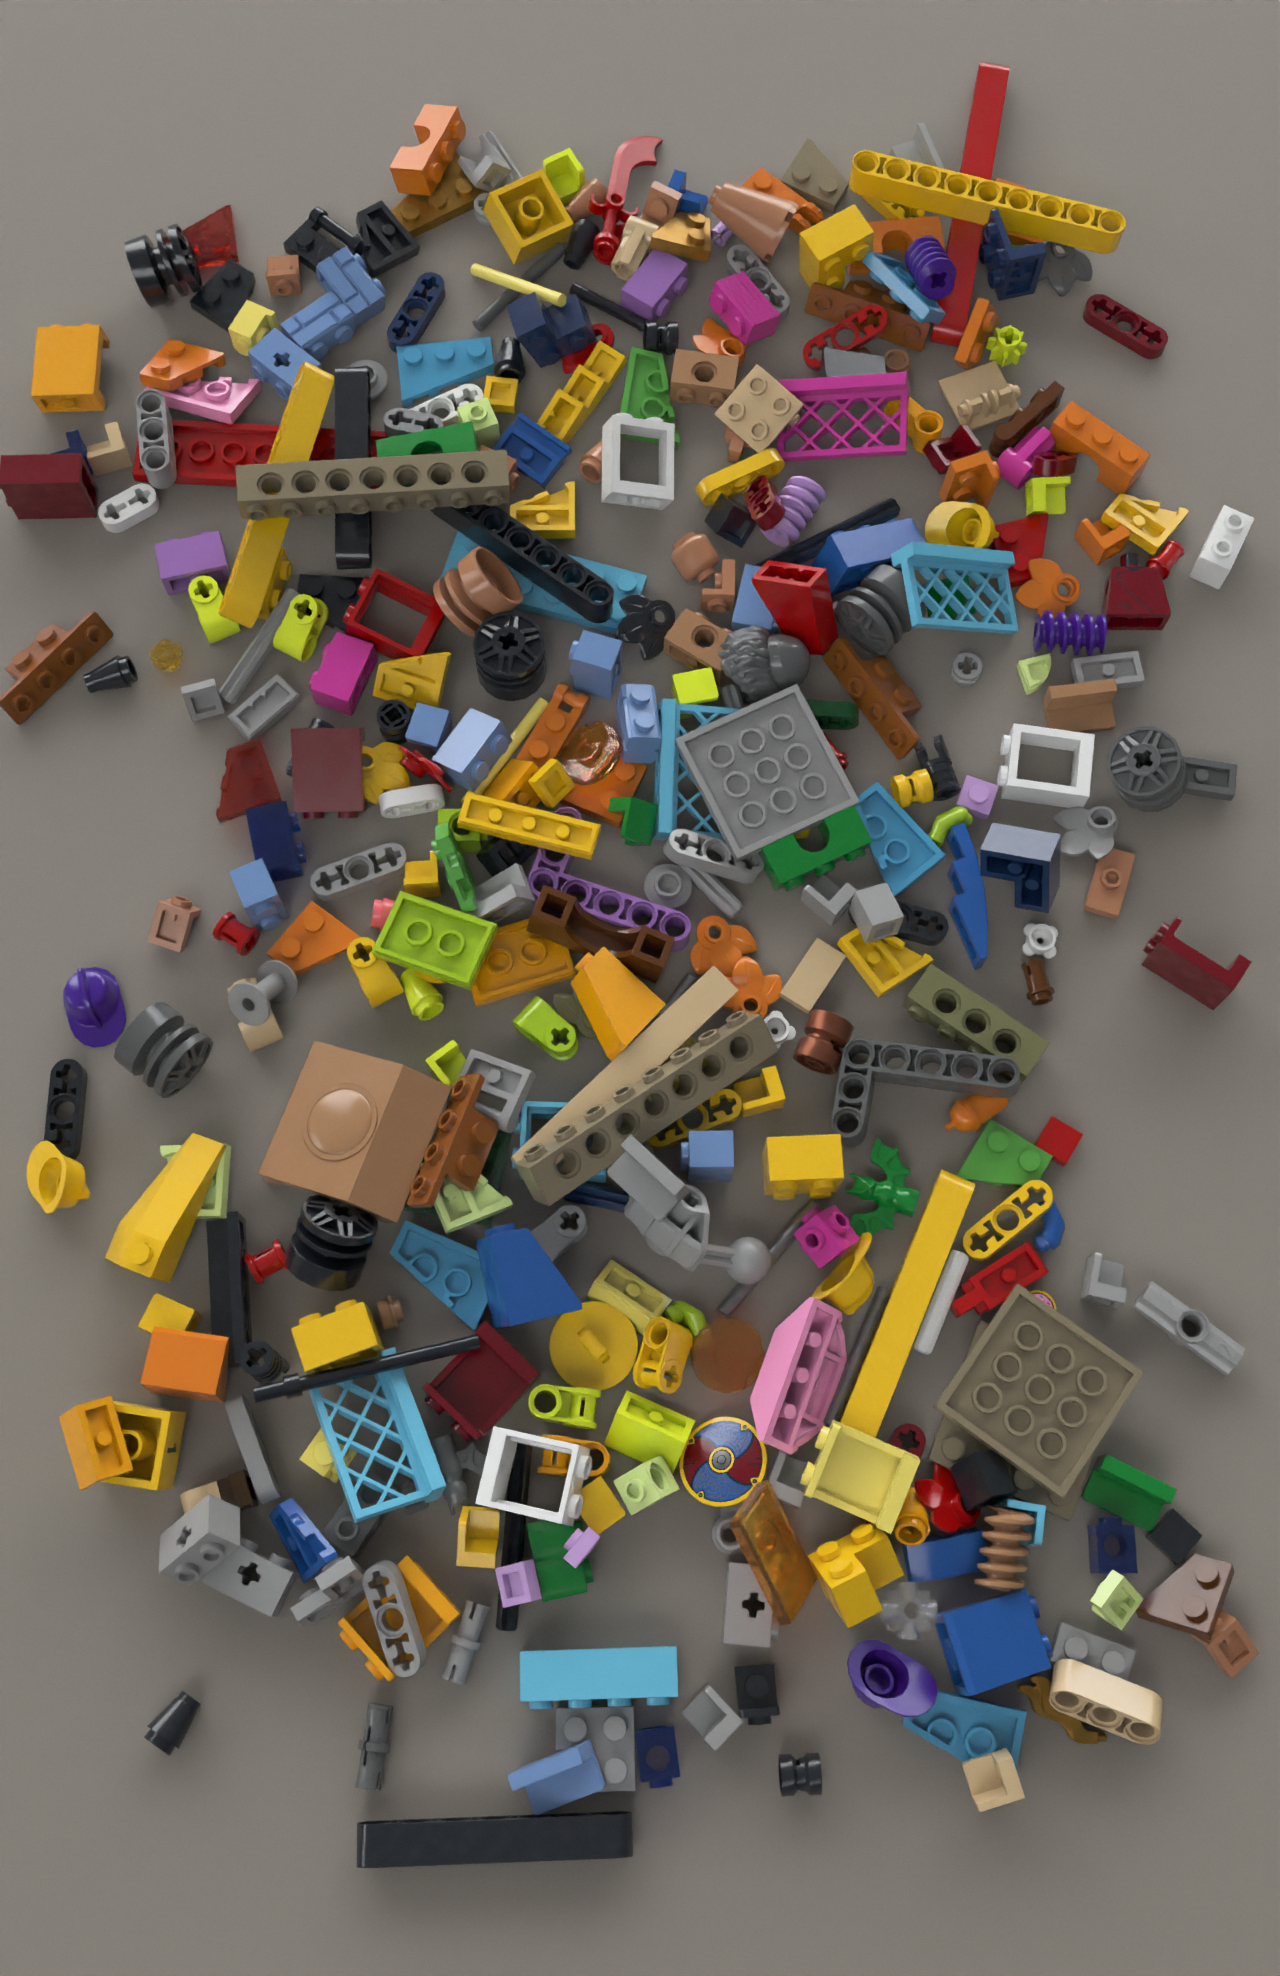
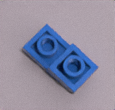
M972 1528L943 1537L933 1534L927 1536L925 1541L919 1545L908 1546L903 1544L908 1582L938 1580L981 1571L977 1568V1564L988 1562L987 1557L979 1552L980 1548L986 1547L985 1539L982 1537L983 1530Z

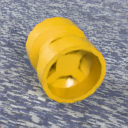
M926 769L916 770L910 776L900 774L890 778L892 797L902 808L910 807L913 802L917 801L921 804L933 801L932 781Z

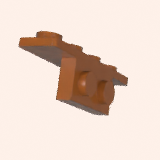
M850 280L844 290L814 282L811 285L805 308L807 314L837 324L867 305H880L887 313L888 325L884 333L877 338L918 352L923 350L932 324L927 321L924 324L919 323L906 312L907 305L905 303L901 304L889 295L890 290L882 291L873 288L872 284L864 280ZM871 313L868 315V322L863 326H859V321L854 322L860 332H863V328L871 324L874 328H877L881 316L874 317Z
M90 611L69 632L55 624H51L49 627L41 630L37 634L36 640L25 650L18 652L13 657L12 662L5 670L17 681L0 696V707L16 724L21 725L113 637V632L98 613Z
M845 638L837 639L823 657L824 662L898 760L905 758L920 741V736L907 721L906 717L915 715L921 709V703L915 697L912 689L905 684L896 672L893 664L884 655L862 661Z
M480 1073L460 1076L452 1086L450 1101L438 1120V1129L435 1137L425 1151V1161L420 1173L411 1185V1194L407 1201V1205L410 1207H432L444 1178L465 1192L474 1191L499 1129L498 1124L473 1108L485 1080V1077Z

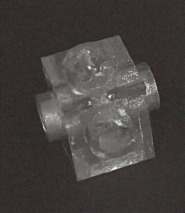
M896 1582V1590H885V1598L880 1599L883 1609L880 1612L881 1623H886V1631H897V1639L921 1640V1632H931V1623L937 1622L936 1599H930V1591L919 1590V1582ZM908 1603L916 1605V1617L913 1619H909L904 1612L905 1606Z

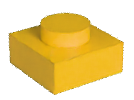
M486 376L483 398H488L494 412L515 414L519 388L518 379Z
M551 758L528 780L545 807L554 808L576 786L559 760Z

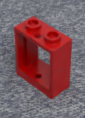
M376 568L371 578L364 577L357 592L361 596L356 605L351 603L343 617V622L347 623L345 634L374 644L377 652L391 659L426 655L446 615L441 610L434 596ZM377 592L427 616L410 649L361 625Z

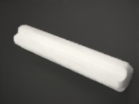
M952 1250L947 1257L912 1345V1348L917 1352L929 1355L934 1348L969 1261V1256L963 1252Z

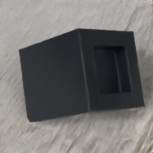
M720 493L705 518L706 524L717 535L741 548L757 524L752 519L746 506L723 493Z
M994 1450L973 1452L951 1466L952 1475L967 1511L989 1508L987 1505L995 1506L1018 1492L1004 1458Z

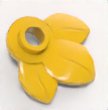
M383 742L374 748L363 746V757L371 761L370 766H363L364 799L377 805L379 803L378 798L384 791L411 787L409 775L399 762L404 757L398 749L401 745Z

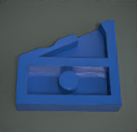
M292 1497L278 1504L268 1515L303 1583L318 1576L327 1563L338 1557L335 1549Z

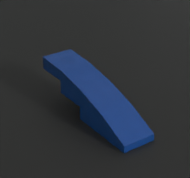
M962 823L953 826L947 837V842L956 860L952 862L947 875L957 895L952 898L948 910L972 966L976 970L982 967L987 958L988 917L985 888L982 876H980L977 854L966 824Z

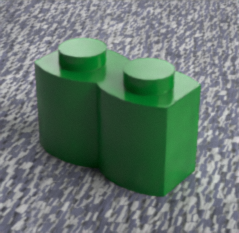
M547 1520L526 1524L542 1603L588 1592L586 1583L594 1582L589 1558L584 1559L577 1569L564 1559V1556L568 1553L563 1547L578 1528L583 1532L581 1520L574 1521L573 1526Z

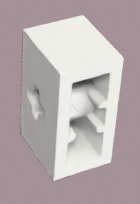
M1224 505L1208 534L1189 577L1219 590L1235 562L1254 518Z

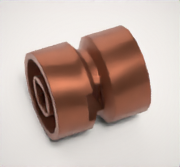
M823 1010L811 1011L804 1027V1032L807 1036L800 1038L793 1059L812 1071L826 1075L836 1074L842 1059L840 1049L844 1048L849 1042L854 1030L853 1025L834 1013Z

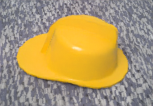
M943 502L931 511L925 523L926 540L928 543L987 549L993 542V539L999 537V532L995 530V524L989 512L984 506L976 503Z
M41 1141L34 1147L29 1156L26 1178L31 1194L47 1214L53 1213L57 1208L73 1207L78 1203L79 1199H88L91 1192L85 1183V1169L81 1163L64 1156L49 1141Z
M869 1232L860 1235L859 1238L861 1240L841 1256L830 1275L816 1288L812 1297L818 1300L825 1298L846 1315L853 1314L868 1299L874 1286L873 1271L864 1257L872 1241V1234Z

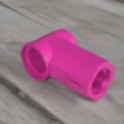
M1034 427L1014 448L1008 447L996 461L1000 469V477L1017 490L1021 489L1033 475L1031 471L1034 455L1054 449L1056 442L1052 437V433L1044 427Z

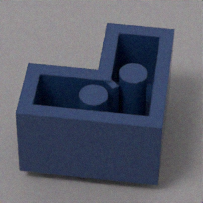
M536 292L506 306L517 339L540 368L555 364L559 359L575 351H581L589 344L597 341L587 309L576 294L567 297L566 304L563 307L556 305L546 307Z
M992 823L980 849V876L1014 881V907L1049 914L1060 886L1061 834Z

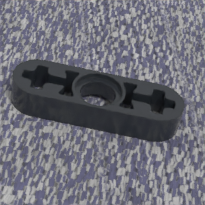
M897 901L902 913L906 915L908 923L900 927L898 934L894 935L895 937L927 946L938 945L944 940L949 925L943 914ZM848 909L849 918H850V920L856 925V923H855V921H854V919H853V917H852V915H851V913H850V911H849V909ZM915 916L919 917L916 930L912 931L911 928L914 923ZM929 922L936 923L935 928L940 931H936L934 935L927 934L928 928L924 926H928Z
M63 1059L53 1066L50 1074L44 1141H49L54 1145L61 1144L62 1132L55 1129V1127L58 1126L65 1129L64 1139L71 1145L70 1148L63 1150V1155L75 1160L81 1150L87 1073L77 1061ZM69 1069L77 1075L76 1078H71L69 1081V1090L73 1094L76 1093V1096L66 1093L67 1083L61 1078L62 1075L68 1074ZM65 1102L73 1103L75 1106L73 1116L68 1120H59L56 1115L57 1108Z

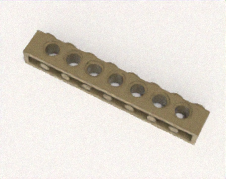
M506 450L236 465L237 502L242 519L256 521L267 517L297 518L300 515L331 516L334 513L351 512L353 514H364L368 511L385 510L387 512H398L402 509L419 508L421 510H431L435 507L452 506L454 508H465L469 505L486 504L488 506H498L502 503H510V483ZM471 480H480L481 482L471 483V482H469V481H471ZM447 482L445 485H438L436 483ZM413 484L411 487H404L403 485ZM371 486H380V487L377 488V489H370V488H369V487H371ZM337 488H347L343 491H336ZM304 490H313L309 493H302ZM270 492H278L275 495H267Z
M744 1010L733 1013L727 1017L725 1025L719 1029H711L704 1032L698 1037L699 1042L690 1048L685 1047L677 1050L670 1056L671 1060L663 1066H656L645 1071L641 1075L642 1080L618 1089L613 1093V1099L604 1105L598 1104L586 1110L583 1114L584 1118L574 1125L567 1124L554 1132V1138L545 1144H536L527 1149L523 1154L524 1158L516 1162L515 1165L534 1201L547 1206L552 1205L616 1162L626 1151L621 1144L630 1135L641 1144L777 1053L779 1050L762 1015L748 1013ZM732 1040H734L735 1048L734 1051L731 1053L730 1044ZM706 1058V1059H707V1068H706V1070L703 1072V1071H702V1062H703V1060ZM676 1077H679V1087L674 1091V1080ZM650 1095L651 1105L646 1111L644 1104L646 1098ZM621 1114L623 1122L621 1127L617 1130L615 1122L617 1117ZM590 1134H593V1145L587 1150L586 1140ZM563 1153L564 1164L557 1170L556 1160Z

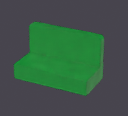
M1105 1454L1097 1457L1081 1497L1083 1500L1150 1532L1154 1529L1163 1505L1172 1503L1177 1489Z

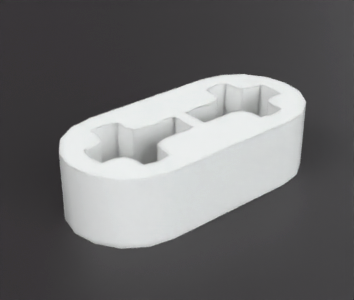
M140 483L103 502L99 507L98 515L107 531L119 533L154 515L159 509L160 502L155 489L151 485ZM144 497L148 502L143 504L138 499ZM116 512L120 517L114 520L110 514Z
M424 784L391 790L381 794L378 798L381 815L385 818H400L436 811L445 806L443 788L438 784Z

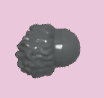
M757 625L734 630L733 633L730 632L725 642L721 644L723 650L718 653V656L722 659L720 667L725 672V675L740 685L742 692L749 694L743 698L746 704L767 698L795 684L799 686L807 677L810 668L809 651L799 638L784 634L771 636L768 630Z

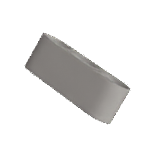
M147 389L142 391L136 398L140 462L148 482L157 489H165L173 485L177 477L172 416L164 395L156 389Z

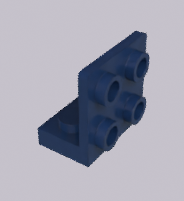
M991 210L988 223L984 225V238L979 248L980 261L982 264H986L990 288L995 289L999 301L1034 294L1047 254L1043 242L1032 245L1024 244L1017 248H1012L999 210Z

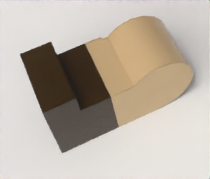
M246 1470L235 1472L226 1478L191 1489L180 1495L184 1514L208 1494L239 1507L240 1511L259 1505L251 1478Z

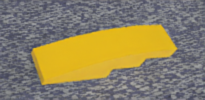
M599 340L584 366L579 364L564 389L558 388L536 424L567 444L607 393L628 359Z

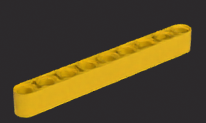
M863 150L856 153L852 160L849 186L854 193L981 225L988 223L991 210L998 209L1006 231L1100 254L1114 252L1118 247L1126 226L1124 216L1115 210L882 153Z
M306 361L302 363L294 380L267 464L309 461L335 381L334 375ZM270 492L267 495H275L278 492ZM267 517L259 521L248 520L218 612L220 616L247 628L253 627L260 613L290 518Z
M943 1169L939 1172L839 1421L840 1423L876 1438L973 1194L975 1183Z

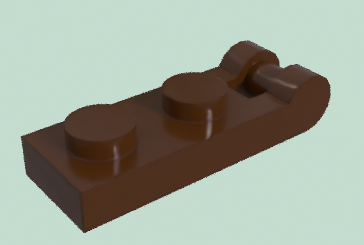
M1054 381L1046 389L1040 388L1025 409L1020 407L1014 412L1008 424L1001 423L997 425L989 446L990 454L999 458L1008 447L1014 448L1034 427H1037L1058 407L1065 388L1057 381Z

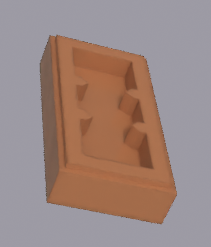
M1113 848L1107 856L1096 860L1083 910L1117 920L1135 854Z

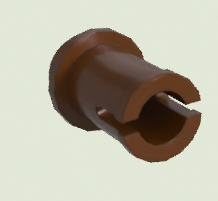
M1043 959L1028 960L1029 966L1026 962L1022 963L1021 968L1029 990L1026 994L1027 999L1031 1000L1032 1005L1035 1006L1051 1002L1053 1000L1054 988L1049 986Z

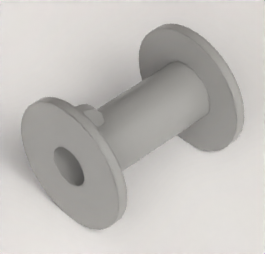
M268 960L258 968V984L241 982L231 988L228 995V1003L237 1019L247 1025H261L269 1018L271 1011L269 1002L271 1000L285 1003L296 996L298 980L293 970L285 963L278 960Z

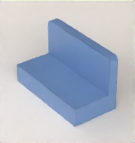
M590 1740L520 1767L507 1775L512 1791L525 1787L535 1815L583 1798L606 1787Z

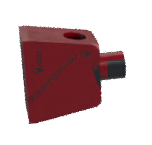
M1137 553L1122 555L1120 557V567L1112 568L1105 581L1101 614L1106 617L1107 630H1163L1171 615L1159 569L1156 567H1141L1140 555Z

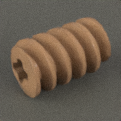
M987 1505L997 1511L996 1515L984 1518L985 1522L994 1527V1531L982 1532V1537L990 1541L992 1545L979 1549L981 1554L989 1558V1562L977 1564V1568L986 1573L987 1577L975 1579L974 1584L991 1589L1014 1592L1012 1591L1013 1589L1025 1586V1581L1016 1576L1015 1573L1026 1572L1028 1568L1026 1564L1017 1558L1030 1555V1550L1020 1544V1542L1031 1540L1033 1536L1022 1527L1034 1524L1035 1519L1021 1511Z

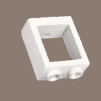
M617 413L610 417L602 426L601 502L663 510L674 500L675 424L663 422V419L657 417L646 419L633 418L628 413ZM620 434L659 439L658 485L620 480Z
M1013 723L1009 735H1003L1000 747V755H1005L1004 766L1000 765L997 776V785L1002 786L1001 799L1065 808H1083L1090 796L1095 734ZM1020 744L1073 751L1070 786L1017 779Z
M494 1426L475 1504L573 1526L574 1519L579 1518L583 1507V1496L580 1495L583 1480L589 1477L592 1467V1458L589 1456L590 1449L577 1444ZM517 1443L571 1455L558 1513L504 1500Z

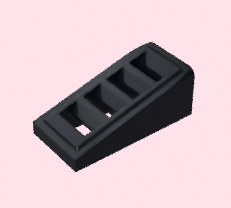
M494 837L477 853L476 857L490 875L494 877L514 864L522 865L538 847L524 844L522 847L518 842ZM505 844L512 851V853L514 854L513 856H511L509 852L505 849Z

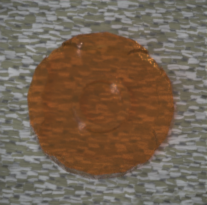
M597 721L594 722L596 725L590 727L585 724L575 730L562 746L560 753L563 757L561 765L575 784L580 786L592 785L603 780L614 770L619 762L623 750L622 738L608 723Z
M733 1318L716 1319L704 1325L695 1336L690 1350L691 1366L697 1379L707 1388L724 1394L738 1392L752 1386L758 1378L765 1358L758 1332L748 1323Z

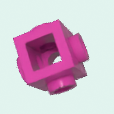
M835 1204L823 1211L818 1206L801 1218L804 1225L793 1233L800 1242L803 1251L811 1257L819 1269L837 1260L861 1240L850 1226L848 1218L839 1211Z

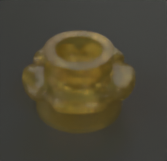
M169 639L160 640L156 646L151 648L149 653L150 659L153 660V665L165 672L176 670L182 662L183 650L181 646ZM168 652L169 655L164 657L163 654Z

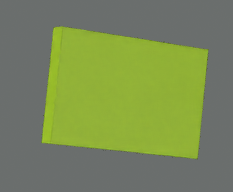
M400 890L374 945L372 954L374 957L471 991L496 936L498 926L493 922Z

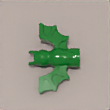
M878 1138L874 1142L870 1160L884 1171L887 1181L876 1182L871 1177L850 1173L849 1176L854 1178L855 1182L852 1190L845 1189L844 1191L845 1193L857 1196L861 1200H872L879 1206L874 1212L852 1215L850 1226L857 1235L869 1232L873 1236L881 1229L892 1230L894 1228L892 1219L896 1212L913 1217L920 1191L904 1186V1179L910 1174L911 1169L906 1168L899 1161L898 1148H890L884 1145Z

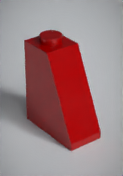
M768 560L751 578L753 586L782 633L799 638L806 645L809 654L823 655L838 638L826 568Z

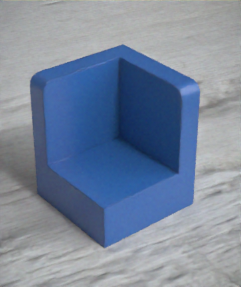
M675 169L668 187L683 194L677 213L680 211L687 213L698 212L703 215L708 203V197L686 190V172Z

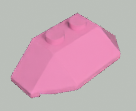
M809 1297L775 1328L750 1397L758 1440L791 1455L798 1450L799 1446L807 1443L817 1435L822 1426L825 1425L823 1423L847 1361L845 1336L841 1326L843 1321L842 1312L814 1297Z

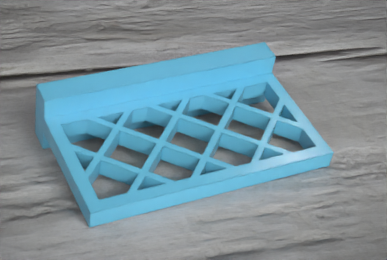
M912 541L891 554L893 567L902 568L912 627L1011 635L1019 631L1008 575V568L1015 565L1013 552ZM914 570L919 571L927 580L923 587L916 580ZM940 573H944L952 582L949 589L938 579ZM966 575L976 583L977 587L974 591L963 581ZM990 578H997L999 593L988 583ZM931 587L942 597L939 604L928 593ZM956 589L968 600L964 606L953 595ZM982 591L992 601L989 608L978 597ZM921 601L932 611L930 618L922 617ZM947 603L958 614L955 620H952L943 610ZM972 606L983 616L980 622L969 613ZM997 608L1004 614L1005 624H1002L993 614Z
M663 698L657 706L662 741L654 765L653 804L658 805L652 840L666 841L670 834L677 829V816L686 809L699 823L691 831L725 841L721 833H716L707 823L712 818L711 813L703 819L691 805L701 795L698 791L687 801L678 791V782L685 776L693 783L694 781L685 763L679 758L675 739L680 737V735L688 733L680 725V713L693 714L701 723L698 727L700 728L709 724L717 716L724 717L740 709L676 703V699ZM703 715H708L710 717L706 719ZM680 768L683 773L678 777V770ZM679 801L683 806L677 810V802ZM700 827H703V829H704L706 832L697 831V830H698Z
M395 1347L380 1351L378 1357L371 1359L396 1354L397 1352ZM403 1368L374 1374L377 1385L372 1393L353 1384L354 1379L336 1383V1385L344 1388L337 1403L323 1398L319 1388L308 1390L355 1523L423 1500L425 1503L438 1500L446 1487ZM379 1389L382 1397L376 1395ZM348 1391L368 1400L361 1416L341 1406ZM372 1402L387 1409L390 1418L385 1427L365 1418ZM326 1408L332 1411L330 1416H328ZM336 1413L356 1423L349 1439L334 1432L331 1423ZM391 1424L393 1425L395 1432L389 1430ZM360 1425L381 1435L374 1450L353 1441ZM385 1437L400 1444L403 1453L398 1462L377 1453ZM338 1443L345 1446L342 1452L340 1450ZM349 1448L369 1458L361 1474L346 1467L344 1457ZM404 1458L408 1467L402 1465ZM373 1460L394 1470L386 1486L365 1476ZM397 1472L413 1480L416 1492L403 1495L390 1488ZM351 1479L357 1481L355 1487H353ZM361 1484L382 1493L376 1505L361 1509L356 1496ZM386 1496L392 1498L391 1500L383 1502Z

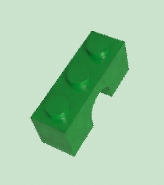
M472 421L376 440L378 457L480 451L479 441ZM404 484L403 486L411 487L413 484Z
M854 805L824 818L822 823L818 825L824 841L821 851L809 852L799 846L793 833L761 848V851L758 853L764 862V870L775 891L785 887L787 892L803 885L805 883L803 878L813 873L817 877H821L836 869L834 864L843 859H846L847 863H851L866 855L865 849L872 843V840Z

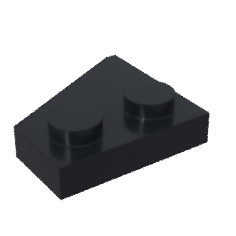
M382 200L357 212V229L368 273L371 278L418 255L420 245Z
M229 258L206 282L203 289L190 300L192 309L229 332V326L246 300H249V297L253 294L256 283L254 273Z

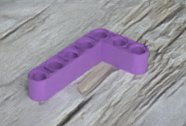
M561 807L554 812L582 820L581 814L573 807ZM539 848L528 877V884L535 899L532 902L534 905L540 895V892L535 890L536 886L546 883L566 894H580L584 896L585 900L579 903L581 907L603 922L619 927L632 928L639 926L633 922L634 918L646 916L651 922L645 926L667 934L666 930L673 926L683 930L684 933L681 936L674 937L675 940L671 948L672 952L681 951L688 945L691 923L689 918L682 912L568 875L575 856L560 853L564 858L558 862H551L547 857L553 853L560 852ZM605 905H613L618 911L614 914L606 915L600 909Z

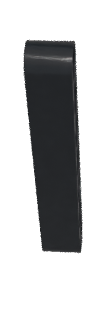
M335 368V460L371 458V383L369 368ZM337 488L336 491H343L347 488ZM372 511L364 514H353L351 512L335 513V556L338 570L372 568Z
M438 482L436 484L445 485L447 482ZM481 504L469 505L465 508H454L452 506L435 507L430 510L441 520L479 546L494 553L508 566L588 621L604 623L611 618L614 590L607 581L497 506ZM599 600V601H603V602H601V603H596V602H594V601Z
M628 1811L376 1820L357 1823L356 1866L358 1868L616 1859L633 1856L632 1812Z

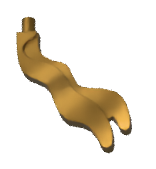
M1030 1675L1028 1679L1035 1684L1034 1686L1019 1684L1017 1686V1690L1028 1697L1031 1709L1036 1714L1059 1723L1071 1740L1082 1744H1098V1742L1107 1741L1106 1733L1085 1730L1081 1720L1063 1714L1050 1705L1051 1682L1048 1679L1039 1675Z

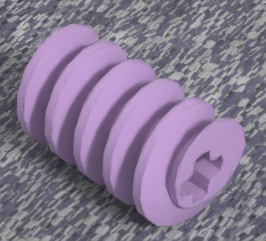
M792 476L787 481L786 486L780 491L779 496L786 510L781 521L768 531H763L760 528L762 534L777 546L785 548L789 546V541L798 540L800 536L799 531L805 530L806 522L810 521L813 517L812 512H816L819 509V503L826 499L824 489L814 480L804 476Z

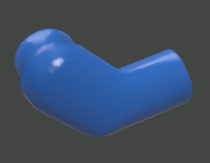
M1053 1199L1050 1210L1042 1216L1045 1223L1042 1232L1034 1236V1243L1037 1249L1042 1252H1046L1050 1248L1055 1250L1060 1245L1065 1231L1064 1220ZM1041 1201L1037 1204H1039V1206H1042L1044 1204V1201Z

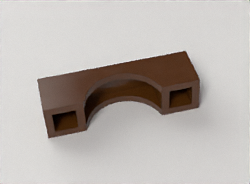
M543 885L526 929L530 933L584 955L589 952L594 956L604 946L634 975L653 983L657 982L663 971L675 940L674 937L645 925L627 928L603 922L585 911L576 897Z

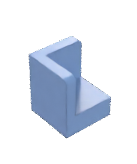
M417 702L405 735L406 740L430 747L434 756L450 734L452 728L450 711Z

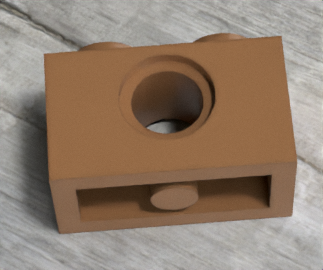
M676 349L670 383V400L678 401L682 404L694 403L720 408L736 388L739 357Z
M685 608L664 637L663 653L692 671L712 667L716 685L720 686L726 675L720 667L722 659L718 656V653L723 650L721 644L725 642L730 632L733 633V631L726 628L721 629L711 623L704 614L700 612L694 613ZM707 642L711 644V646L701 647L698 645V643Z

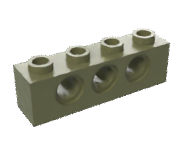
M931 963L910 991L903 1004L911 1018L920 1023H928L937 1029L936 1032L942 1039L949 1043H958L966 1049V1052L1004 1056L1013 1059L1020 1068V1084L1027 1078L1050 1044ZM943 1001L948 1003L952 1008V1012H940L936 1007V1002ZM965 1022H976L981 1027L982 1032H970L966 1028ZM995 1042H1006L1011 1048V1053L1005 1054L1000 1052L996 1048ZM1006 1071L997 1073L1006 1082H1010L1014 1078L1011 1073Z

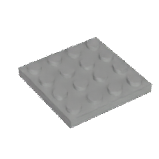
M797 684L675 739V746L735 862L760 852L762 847L792 833L794 835L822 823L824 818L852 805L857 807L860 803Z

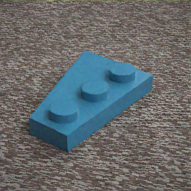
M872 251L867 253L862 262L870 269V277L876 282L888 286L891 289L889 295L897 302L905 303L911 309L909 314L912 318L922 324L926 321L935 324L940 323L946 313L935 300L929 299L922 294L919 287L916 286L917 284L912 275L904 270L906 265L901 259Z
M491 337L396 347L403 408L413 405V400L428 395L430 398L440 394V389L452 384L462 385L494 372Z
M875 782L858 796L860 803L855 808L872 840L868 847L884 883L889 885L896 899L942 862L945 858V853L878 782Z
M405 1220L393 1244L390 1255L475 1332L489 1304L478 1251Z
M937 1689L935 1704L927 1713L918 1717H902L904 1727L963 1762L1007 1748L1017 1770L1027 1715L1025 1709Z

